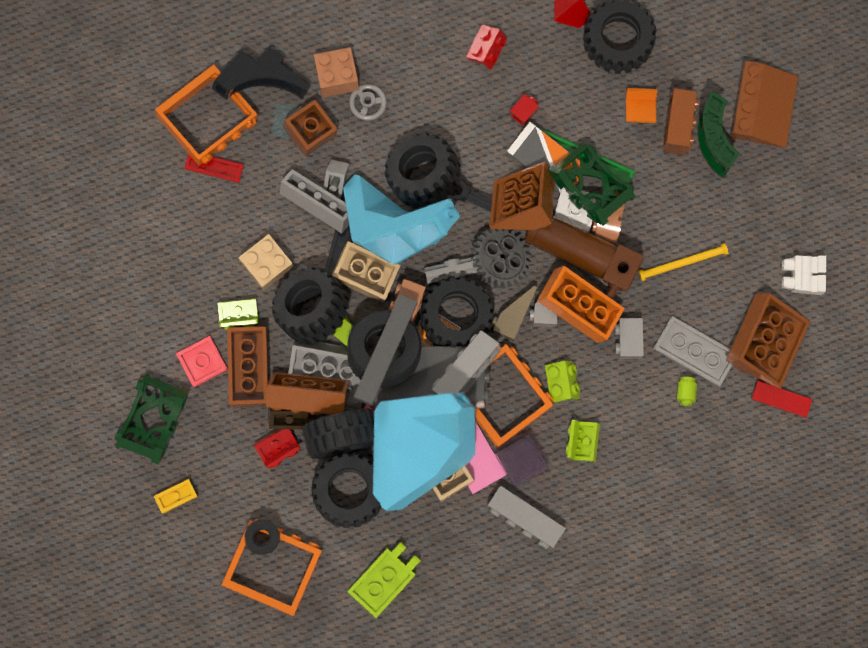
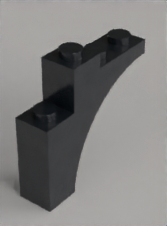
M269 47L257 61L251 55L241 50L215 79L212 90L227 100L241 90L251 87L268 86L286 90L303 99L311 85L305 79L294 74L290 68L282 65L284 57L278 51Z

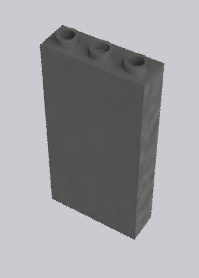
M371 347L370 357H372L376 347ZM402 347L397 348L392 362L401 357ZM422 347L419 364L412 376L400 385L380 388L373 405L370 407L377 408L382 401L434 395L432 391L434 382L438 378H442L448 365L453 364L458 359L459 352L467 347ZM487 368L464 394L475 408H486V401L490 400V391L487 390V383H490V371H487Z

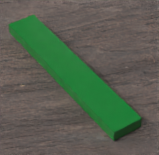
M539 128L570 153L579 147L575 143ZM582 153L578 159L581 161L582 158L584 163H588V160ZM597 154L603 164L614 175L625 182H631L635 173L634 170Z

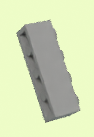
M293 169L281 181L280 194L340 233H343L349 226L347 208L344 201Z
M480 331L478 335L475 334L471 338L468 347L459 352L458 359L453 364L448 365L442 378H438L432 386L433 394H465L500 353V344L483 331Z
M502 486L499 487L487 505L492 515L497 518L501 515L506 519V524L512 528L519 527L523 530L521 533L529 539L532 537L539 540L537 544L546 550L554 548L566 529Z

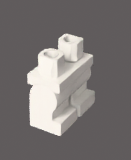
M794 256L782 261V271H792L791 277L782 278V288L791 290V293L822 295L826 292V275H823L826 273V256Z

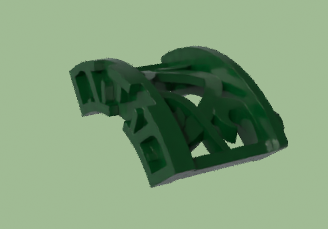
M712 91L699 117L697 129L698 143L707 164L717 175L724 178L740 152L729 143L723 133L722 118L728 100Z
M579 144V147L561 162L548 169L560 189L564 188L570 195L568 199L579 210L581 208L588 213V218L602 226L609 222L607 218L627 201L636 198L632 185L614 175L599 159L595 148L591 145ZM583 153L588 163H584L581 158L580 168H578L575 159ZM572 163L573 168L564 170V168ZM582 176L601 179L602 195L598 193L583 195L581 193L584 185ZM578 178L579 185L575 186L573 181H577ZM595 198L596 202L593 203L590 199Z
M146 374L143 379L138 380L136 385L138 392L131 411L122 429H118L114 440L117 443L115 448L120 449L121 447L152 459V463L159 465L168 449L167 445L170 437L173 438L179 423L177 419L181 411L183 412L190 389L185 387L178 388ZM148 385L160 389L159 398L156 399V394L153 390L151 396L146 395ZM164 391L176 396L164 397ZM143 399L146 402V404L140 407V404ZM163 405H165V410L171 409L170 414H163ZM158 406L160 417L167 423L166 427H154L146 433L141 421V415ZM134 421H135L136 428H135V427H132V424H133ZM155 432L161 433L160 438H155V435L152 436V439L150 438ZM130 433L135 434L134 438H132V440H137L140 437L142 438V440L139 443H136L126 439V437Z

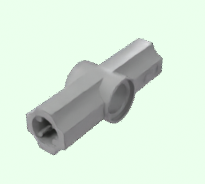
M467 258L462 260L451 259L440 265L426 267L424 271L427 284L429 285L438 283L441 279L447 280L450 276L459 278L460 276L474 275L479 268L473 267L476 264L475 260Z

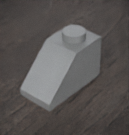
M331 159L326 170L323 189L342 200L343 187L347 180L349 163Z
M539 302L535 303L534 309H530V321H533V326L556 327L557 315Z

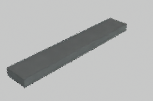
M399 294L356 390L354 399L370 406L373 405L418 301Z

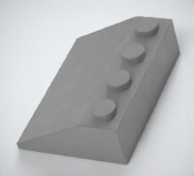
M294 341L288 373L350 380L346 410L361 409L362 402L354 399L361 380L352 372L353 370H351L348 364L347 347L323 342L303 344L300 341Z

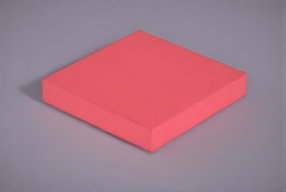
M210 336L176 353L193 387L228 370Z

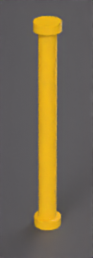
M724 243L721 244V247L645 271L638 270L641 281H645V278L721 254L727 255L728 249Z

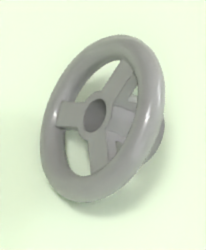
M372 84L360 85L359 91L352 92L349 99L352 113L357 118L366 121L380 117L387 105L384 92ZM363 90H373V91H375L380 97L375 98V96H374L373 93H371V92H363ZM357 95L360 97V102L363 106L361 112L355 107ZM370 99L371 103L367 104L364 101ZM374 104H381L376 113L366 115L368 109Z

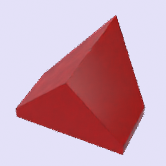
M584 0L554 1L555 22L578 29L587 23L591 13Z

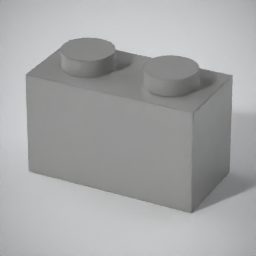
M619 318L618 324L615 325V335H618V343H615V354H619V359H642L644 356L643 318Z

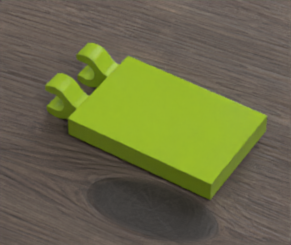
M402 542L392 552L387 548L347 591L375 618L384 611L416 576L412 570L421 562L416 555L407 565L398 558L407 548Z

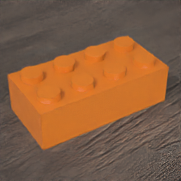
M565 266L554 269L537 300L540 304L597 343L608 340L625 309Z

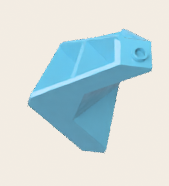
M354 175L343 187L352 241L386 260L388 263L399 264L432 244L436 245L441 238L447 235L448 230L460 217L450 199L413 212L404 211L359 175Z
M463 393L439 394L382 401L379 403L374 415L373 495L380 502L383 509L386 511L402 510L467 465L475 456V407Z

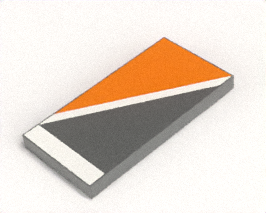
M532 122L527 124L507 150L509 154L527 168L544 161L550 168L553 165L556 166L570 154L569 151ZM576 158L575 162L578 168H580V160ZM572 163L564 168V170L573 168ZM577 178V181H573V184H574L575 186H576V185L578 184V182H579L578 178ZM555 183L554 189L560 193L561 189Z

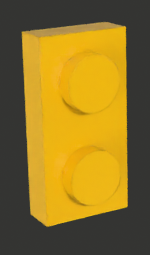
M189 479L154 496L162 514L198 497Z

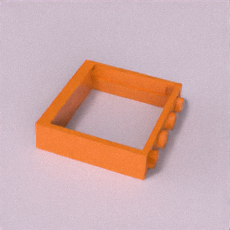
M214 64L155 109V116L198 166L202 163H208L213 158L212 155L217 151L222 152L230 141H236L241 137L244 130H250L257 124L258 114L238 92L233 94L230 98L247 118L199 155L166 117L220 75L221 72Z
M507 344L501 348L500 353L491 364L506 354L544 405L502 437L498 435L479 408H475V420L497 449L553 407L552 402L554 401L548 392L544 393L542 391L540 381L536 377L532 378L528 373L530 369L524 361L521 363L518 360L516 350L512 346L509 348Z
M250 520L247 527L254 521ZM277 528L280 540L314 554L292 606H289L231 581L246 547L244 532L222 582V586L295 616L322 554V550H319L320 546L312 542L305 544L301 542L302 538L291 534L290 537L283 534L284 530ZM259 530V531H261V532L266 533V534L269 535V533H268L267 531H265V530Z

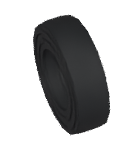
M257 520L247 527L244 541L251 552L257 555H266L277 548L280 534L272 522ZM259 530L267 531L270 535L268 543L264 545L257 544L254 539L256 532Z

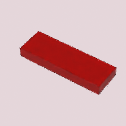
M188 154L184 169L239 183L244 164L213 157L208 163H202L198 166Z
M760 381L756 382L751 400L807 418L813 400Z

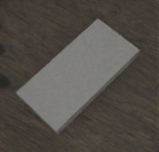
M671 316L653 348L655 351L718 387L721 386L732 367V364L726 361L731 349L674 316Z

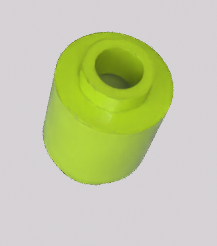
M680 378L677 389V401L680 402V405L692 406V403L696 402L697 383H695V378Z

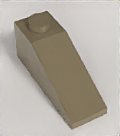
M533 286L503 310L499 317L495 316L492 323L494 328L492 333L514 342L537 287Z

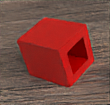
M524 94L510 110L509 115L524 127L538 111V102L532 96L528 97Z

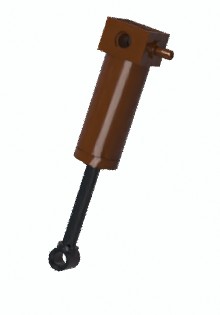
M461 180L458 186L463 187L462 194H450L454 200L464 203L468 201L491 212L492 200L472 191V187L466 185ZM553 215L552 224L547 227L526 231L525 243L533 245L548 254L603 279V282L610 286L607 296L612 300L617 290L628 293L644 260V256L620 244L616 246ZM621 265H626L629 270L626 273H620L618 268Z

